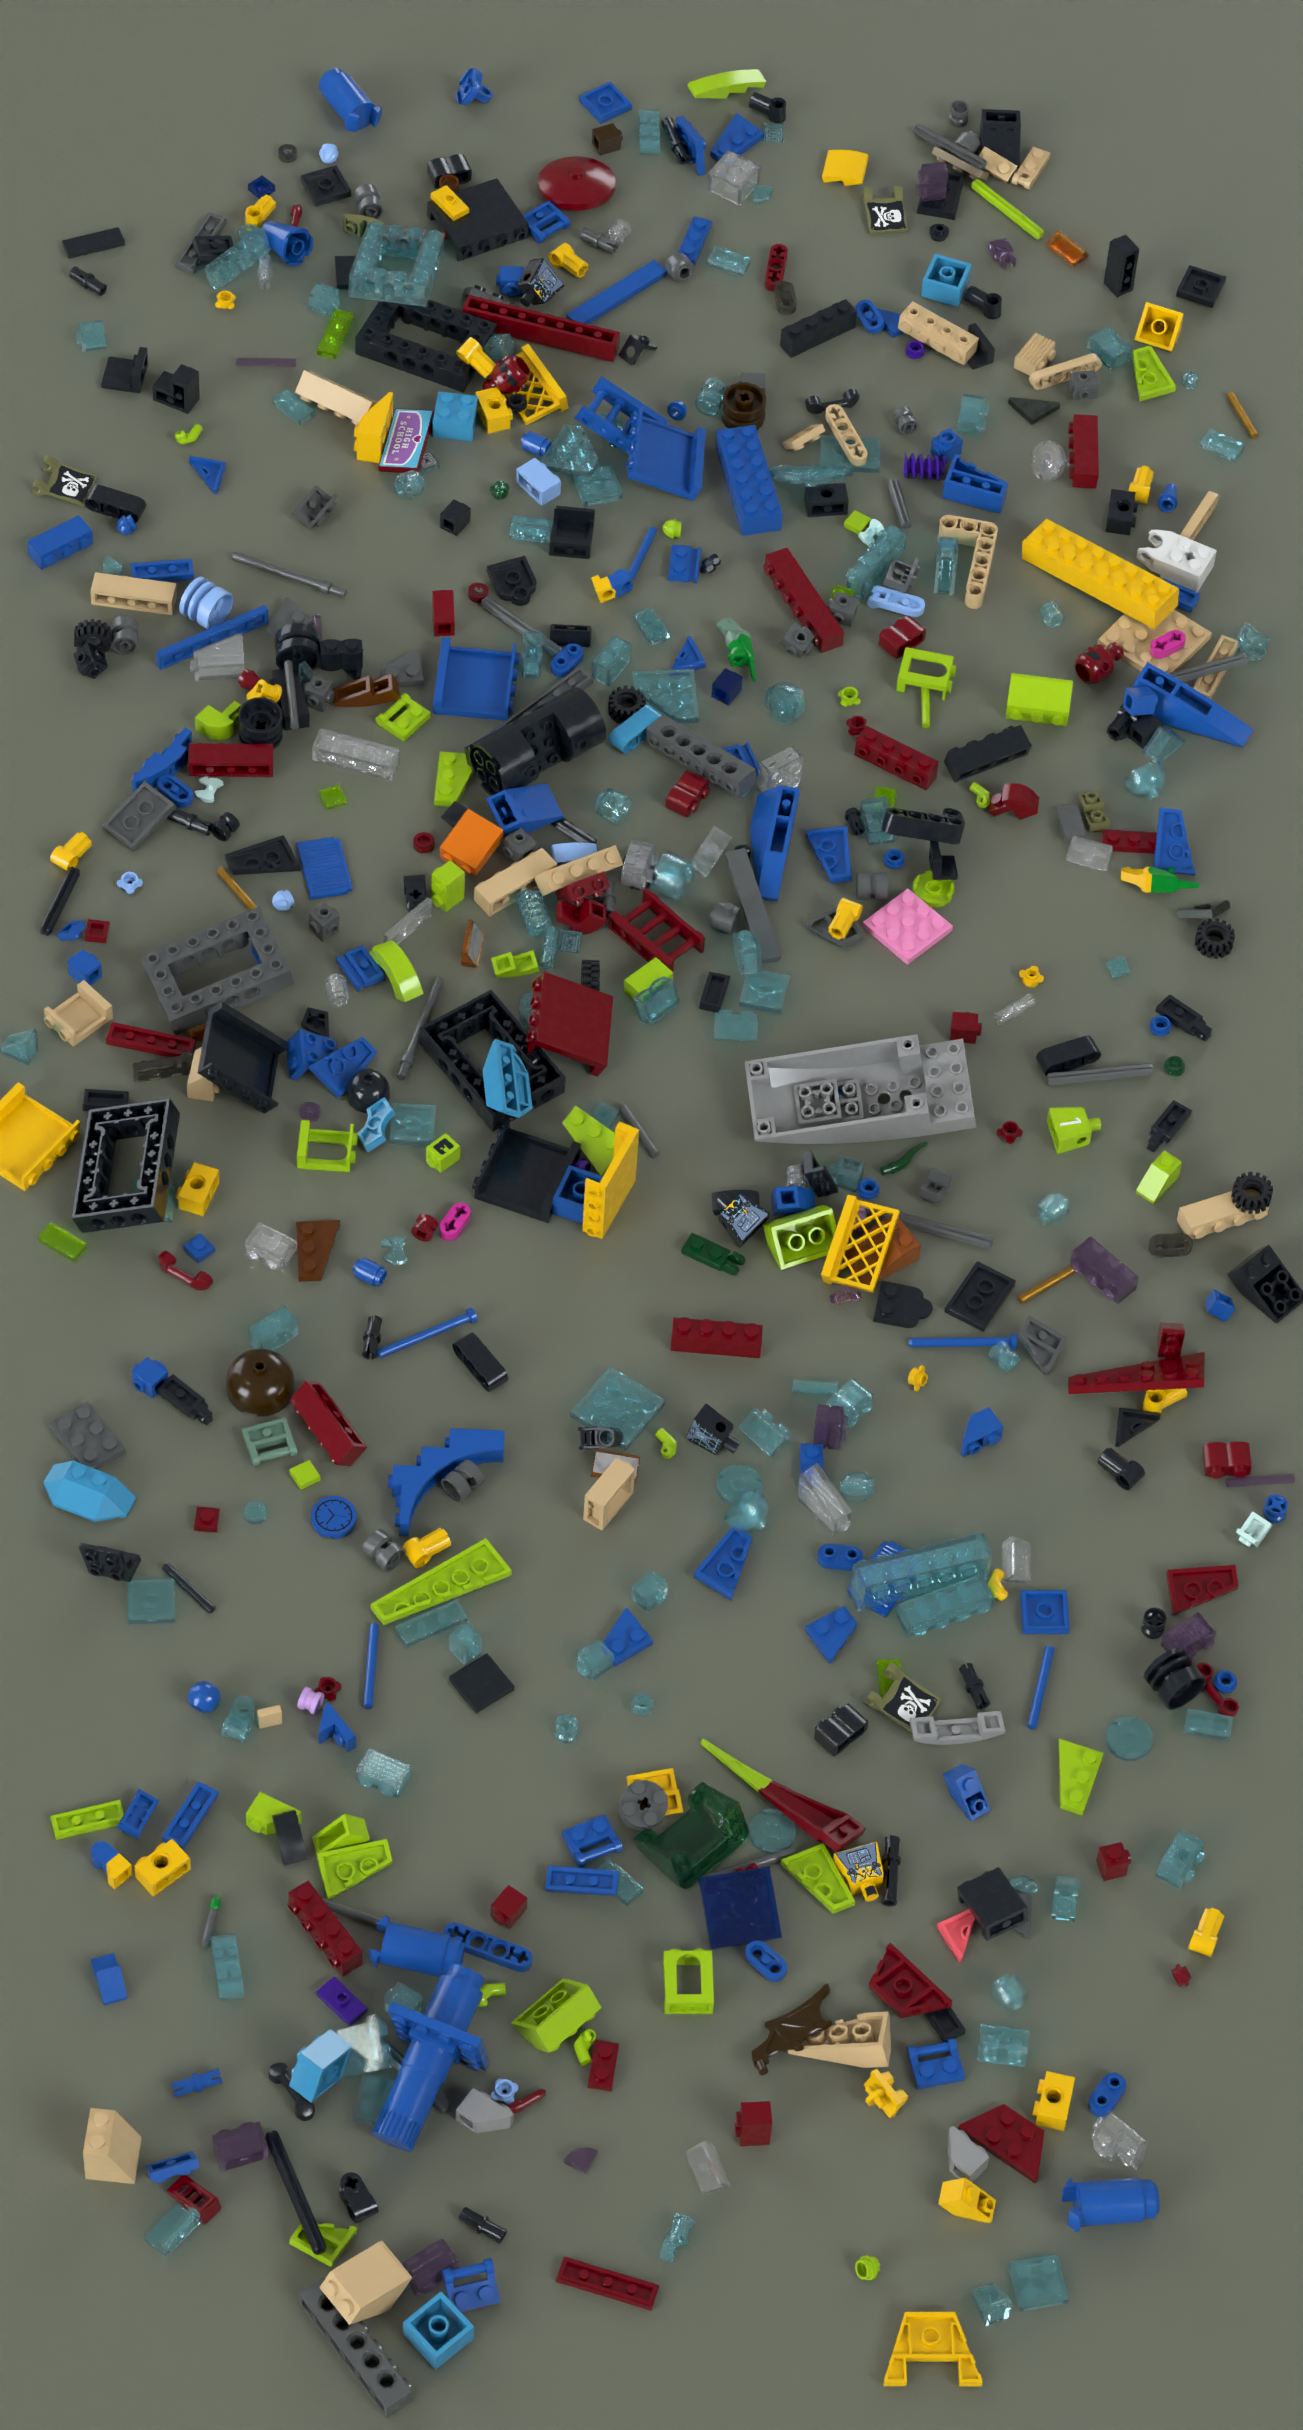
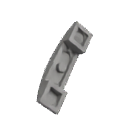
M1001 1711L979 1712L977 1717L934 1721L933 1716L910 1718L909 1720L914 1741L925 1744L952 1745L993 1738L1005 1733Z

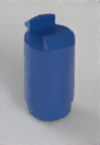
M334 68L323 74L319 82V89L324 99L344 121L345 129L357 132V130L365 128L370 123L375 128L381 118L382 108L380 106L376 107L354 79L342 69Z
M385 1916L377 1922V1931L384 1932L385 1936L381 1952L372 1949L369 1951V1958L375 1968H378L379 1964L440 1977L447 1974L451 1964L462 1966L465 1953V1945L462 1940L452 1938L448 1934L389 1921V1916Z
M1069 2178L1062 2189V2202L1073 2201L1074 2209H1069L1067 2225L1075 2232H1079L1080 2227L1143 2222L1144 2219H1154L1159 2213V2192L1157 2185L1151 2179L1126 2178L1073 2183L1072 2178Z

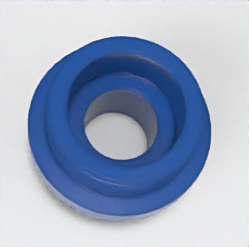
M677 400L668 405L667 412L671 418L682 420L687 414V407L682 401Z
M891 849L884 855L883 861L888 868L898 869L904 865L905 857L900 850Z
M1156 1016L1150 1022V1031L1157 1036H1165L1171 1031V1023L1165 1016Z
M867 1178L859 1183L857 1191L860 1197L870 1200L879 1195L880 1188L875 1180Z
M1223 1670L1215 1675L1213 1683L1218 1691L1230 1693L1235 1690L1237 1679L1231 1671Z

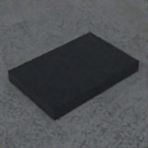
M927 168L917 214L955 220L965 175Z
M977 1261L945 1307L944 1312L984 1332L1014 1288L1016 1280Z

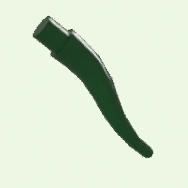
M923 1142L911 1148L900 1159L881 1167L882 1175L893 1174L903 1169L910 1163L914 1154L927 1146L928 1143Z

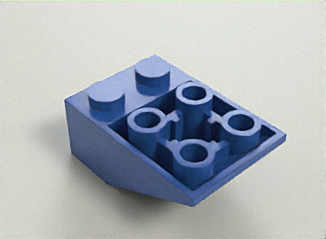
M547 783L505 789L486 798L497 826L503 829L504 838L509 833L515 832L520 828L528 834L564 818Z

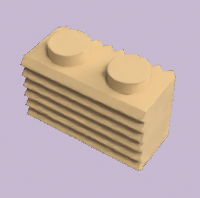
M1034 333L1016 355L1014 368L1029 376L1037 370L1044 369L1047 362L1052 361L1056 355L1054 350L1055 342Z

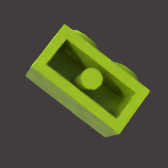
M451 860L443 866L437 867L432 873L431 901L436 907H440L447 912L464 899L465 872Z

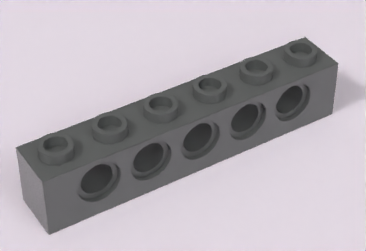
M662 715L646 728L647 741L650 746L664 752L682 765L691 768L697 774L708 778L714 784L725 788L729 793L741 797L757 784L756 769L667 716Z
M323 2277L299 2293V2304L385 2417L388 2418L412 2402L413 2388L406 2378L402 2379L397 2373L398 2368L392 2359L387 2360L384 2356L380 2343L376 2339L372 2340L370 2338L368 2328L363 2321L351 2325L347 2323L319 2288L325 2280ZM325 2305H331L334 2308L332 2310L327 2311L324 2310L322 2307ZM340 2324H346L349 2326L347 2329L344 2330L337 2328V2326ZM354 2343H360L363 2345V2347L360 2349H355L351 2345H353ZM369 2362H375L378 2364V2366L375 2368H369L366 2366V2364ZM389 2381L393 2385L390 2387H383L381 2383Z

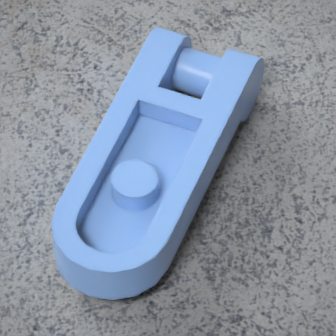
M881 586L873 587L871 591L872 596L867 601V605L870 608L876 609L879 607L911 617L921 616L925 609V602L922 598Z

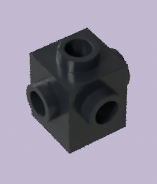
M86 642L73 654L77 670L83 676L95 679L108 667L102 648Z

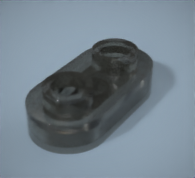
M788 281L777 282L774 286L777 310L784 315L793 314L797 307L794 286Z
M1184 1233L1157 1234L1150 1238L1148 1250L1155 1257L1187 1256L1192 1251L1193 1240Z

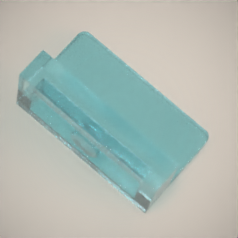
M176 2204L145 2236V2241L166 2258L200 2224L199 2212L193 2207L187 2211L180 2204Z

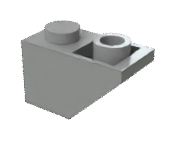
M472 2088L456 2109V2121L474 2133L507 2129L513 2125L514 2113H512L508 2106L504 2104L499 2105L486 2092H479Z
M952 2126L949 2129L947 2139L949 2171L958 2179L967 2178L973 2182L988 2167L989 2156L983 2147L976 2146L970 2141L969 2136L963 2130H958Z

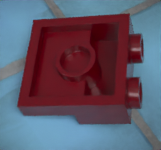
M603 871L569 884L556 891L555 894L558 900L564 898L566 902L574 903L576 906L584 903L588 896L593 895V898H597L606 894L604 890L610 888V884Z

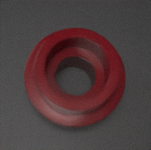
M1180 1964L1175 1965L1176 1968L1172 1969L1171 1972L1178 1986H1189L1188 1980L1192 1978L1186 1966L1181 1967Z

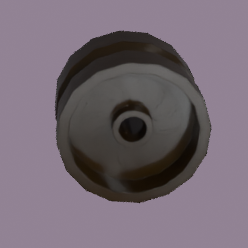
M739 382L729 386L725 390L722 400L721 417L724 425L727 428L755 425L757 430L761 428L765 421L766 394L757 385L748 382Z

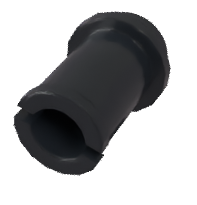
M857 808L848 809L845 812V819L849 822L852 834L858 836L857 828L860 835L863 834L865 828L860 818L861 812Z

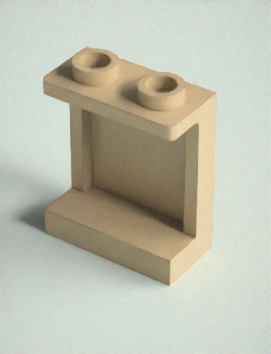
M85 980L77 984L78 993L53 1010L48 1006L44 1008V1021L46 1025L56 1030L61 1039L65 1042L68 1041L73 1047L113 1019L112 1005Z

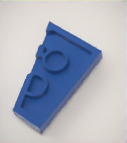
M1159 808L1153 867L1161 870H1168L1169 867H1174L1175 874L1195 876V868L1191 859L1192 855L1187 841V833L1181 810Z
M847 826L805 830L806 837L830 883L852 881Z
M733 1525L696 1569L694 1578L732 1601L752 1543V1536Z

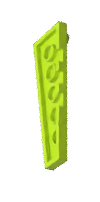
M487 1538L371 1603V1610L380 1622L386 1625L512 1575V1570Z

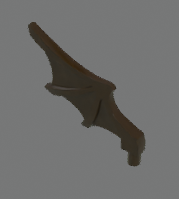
M828 1983L796 2009L781 2017L765 2022L764 2026L770 2031V2034L761 2045L752 2051V2062L760 2075L768 2073L766 2065L769 2064L768 2058L785 2050L802 2051L804 2050L802 2043L805 2038L815 2031L827 2030L832 2026V2021H825L820 2012L822 2000L830 1994Z

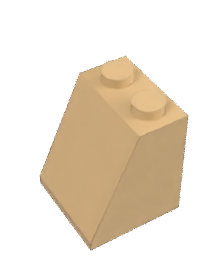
M90 2108L83 2150L85 2179L135 2184L142 2137L115 2110Z
M379 2241L331 2270L319 2288L347 2323L351 2325L390 2311L412 2279V2276L385 2243Z

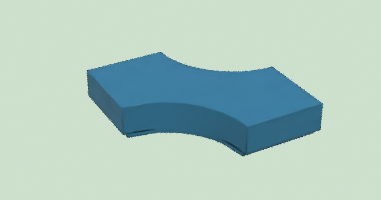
M385 1097L366 1109L368 1113L367 1122L358 1132V1138L367 1152H370L386 1141L385 1128L391 1118L396 1115Z

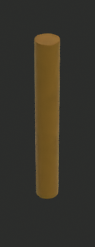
M1233 391L1229 392L1227 398L1252 439L1257 438L1258 433Z
M223 867L217 869L216 873L249 910L257 907Z
M1069 1266L1017 1296L1018 1302L1023 1304L1075 1273L1074 1268Z

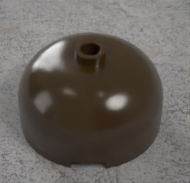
M268 1349L246 1351L239 1355L228 1369L226 1376L227 1396L231 1404L242 1413L245 1411L257 1414V1417L276 1414L289 1404V1400L293 1395V1370L288 1361L275 1351Z

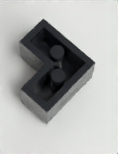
M183 364L179 366L174 374L164 371L152 386L153 400L189 414L200 399L199 371Z

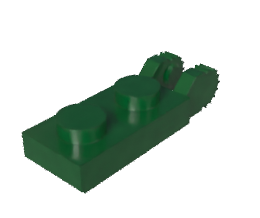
M691 1233L681 1249L683 1255L733 1276H736L740 1271L735 1264L742 1266L746 1261V1258L738 1252H731V1250L694 1233Z

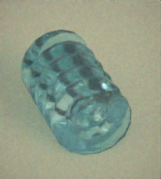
M524 890L518 893L515 900L518 909H520L528 935L538 937L544 934L552 925V920L549 918L550 915L547 912L546 905H544L542 893L537 890Z

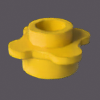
M221 291L216 295V308L233 309L235 307L233 302L236 296L230 291Z
M1031 966L1027 970H1020L1019 976L1022 977V982L1025 986L1033 988L1044 981V976L1040 975L1037 966Z
M923 1365L919 1368L914 1367L908 1376V1383L914 1386V1391H919L920 1386H924L928 1380V1375L925 1373V1366Z

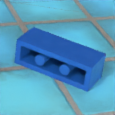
M78 515L28 540V555L42 570L66 557H70L82 549L88 548L93 544L92 529Z

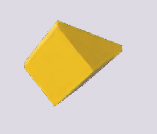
M1146 302L1134 340L1172 352L1181 333L1184 313Z

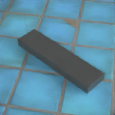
M209 212L176 261L175 268L194 274L199 266V258L196 256L192 242L195 236H219L227 223V218Z

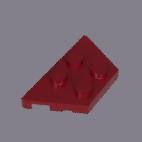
M889 1943L887 1945L886 1953L883 1959H880L876 1973L871 1977L869 1989L897 2016L902 2019L952 2006V2000L893 1944Z
M1005 2104L958 2126V2130H963L972 2142L983 2147L987 2152L1032 2182H1037L1045 2132L1043 2129Z

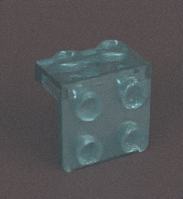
M376 2014L367 2016V2023L336 2031V2034L352 2045L342 2074L343 2076L352 2077L391 2068L389 2061L391 2059V2050L385 2036L388 2034L385 2021Z

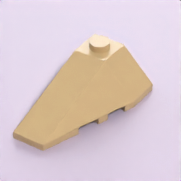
M889 2011L858 2014V2019L844 2022L843 2019L835 2021L836 2025L829 2027L827 2030L815 2031L805 2038L802 2043L804 2050H788V2054L862 2068L888 2067L891 2054Z

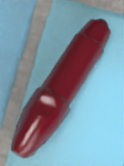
M300 204L292 206V219L290 223L292 226L298 227L302 214Z
M546 2090L534 2091L507 2106L511 2109L512 2113H519L524 2108L546 2095Z

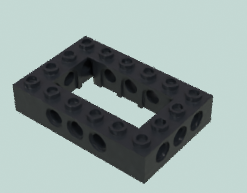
M389 285L355 337V354L464 393L477 372L473 366L461 360L457 353L455 356H451L392 335L389 332L395 328V323L401 316L405 324H412L423 328L425 331L429 330L440 334L444 338L449 337L460 341L462 345L471 337L481 345L482 351L488 355L497 340V323Z
M492 990L419 1028V1044L492 1131L504 1126L507 1119L511 1122L517 1119V1117L486 1106L482 1071L474 1066L469 1060V1055L467 1053L464 1054L457 1045L480 1031L486 1029L494 1040L497 1039L514 1045L515 1053L520 1057L529 1074L533 1109L565 1093L566 1077L541 1047L536 1046L531 1053L527 1052L528 1043L526 1038L528 1032Z
M170 1098L89 1110L72 1212V1220L82 1233L164 1222L180 1112ZM146 1136L145 1144L142 1147L144 1154L143 1160L140 1162V1180H137V1187L140 1193L128 1194L127 1192L123 1193V1195L108 1197L116 1141Z

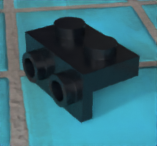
M812 1151L803 1152L801 1169L816 1195L822 1197L838 1193V1187L826 1166H820Z

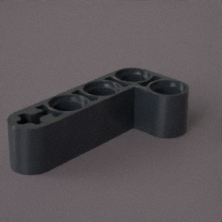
M887 808L881 830L890 835L959 844L965 821L961 812L952 808H945L942 815L899 808Z

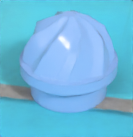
M324 144L319 151V155L324 163L329 164L336 161L339 152L337 151V146Z
M280 890L273 896L272 903L278 911H288L294 905V899L288 890Z

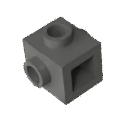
M1095 370L1072 372L1071 380L1068 381L1067 386L1068 392L1072 393L1073 399L1086 400L1097 398L1099 382Z
M836 592L834 598L829 599L827 607L838 623L851 626L857 612L859 599L845 593Z
M794 622L784 635L780 645L785 647L790 655L801 658L804 653L808 655L814 644L812 641L815 636L812 635L808 628L801 627Z
M313 675L311 680L306 682L303 687L306 703L310 708L324 712L328 704L333 700L332 682L325 678Z
M522 828L509 833L504 838L503 851L514 862H519L531 852H536L537 844L534 842L533 837Z
M327 903L315 907L309 913V929L324 942L339 932L340 915L335 908H331Z

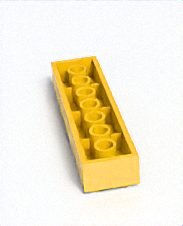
M1047 518L1022 541L1023 560L1153 629L1178 606L1179 588Z

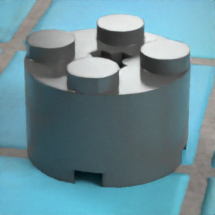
M637 1780L630 1784L624 1790L618 1803V1812L623 1824L635 1832H646L656 1828L662 1822L668 1808L667 1794L659 1785L648 1780ZM642 1802L646 1803L647 1807L644 1811L639 1809V1804Z

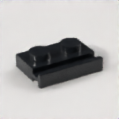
M195 236L192 240L196 256L199 258V265L236 264L238 260L235 256L236 251L231 236Z

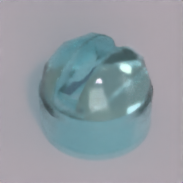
M1192 371L1185 372L1182 376V385L1188 389L1197 386V374Z

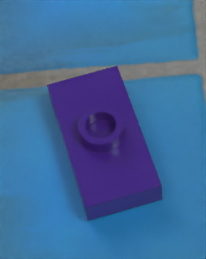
M335 1976L316 1991V1995L349 2027L367 2012V2007Z

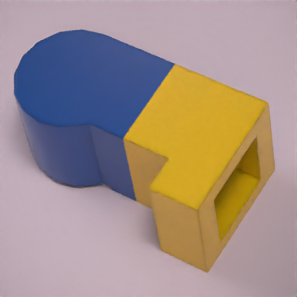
M624 569L617 570L613 575L601 579L599 575L591 577L600 603L628 593L633 588L630 573Z
M100 1841L93 1844L91 1847L92 1864L107 1873L108 1884L115 1890L132 1876V1865L107 1842Z

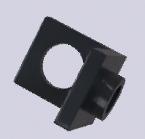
M640 334V336L629 335L619 356L629 364L634 365L643 349L656 351L657 346L643 334ZM633 346L635 354L630 358L627 356V349Z

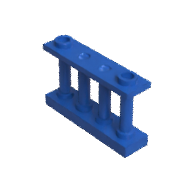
M603 376L600 377L591 391L596 396L589 408L583 405L575 416V419L581 424L587 426L626 453L630 444L628 435L632 424H630L629 418L622 431L612 425L619 411L631 417L632 413L636 412L641 405L643 406L642 416L664 424L668 422L666 418ZM602 400L613 406L605 419L595 413Z

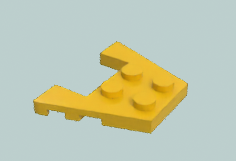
M955 2312L904 2313L883 2386L907 2385L906 2362H958L959 2386H982L981 2374L978 2373L975 2365L976 2362L969 2351L966 2343L967 2340Z

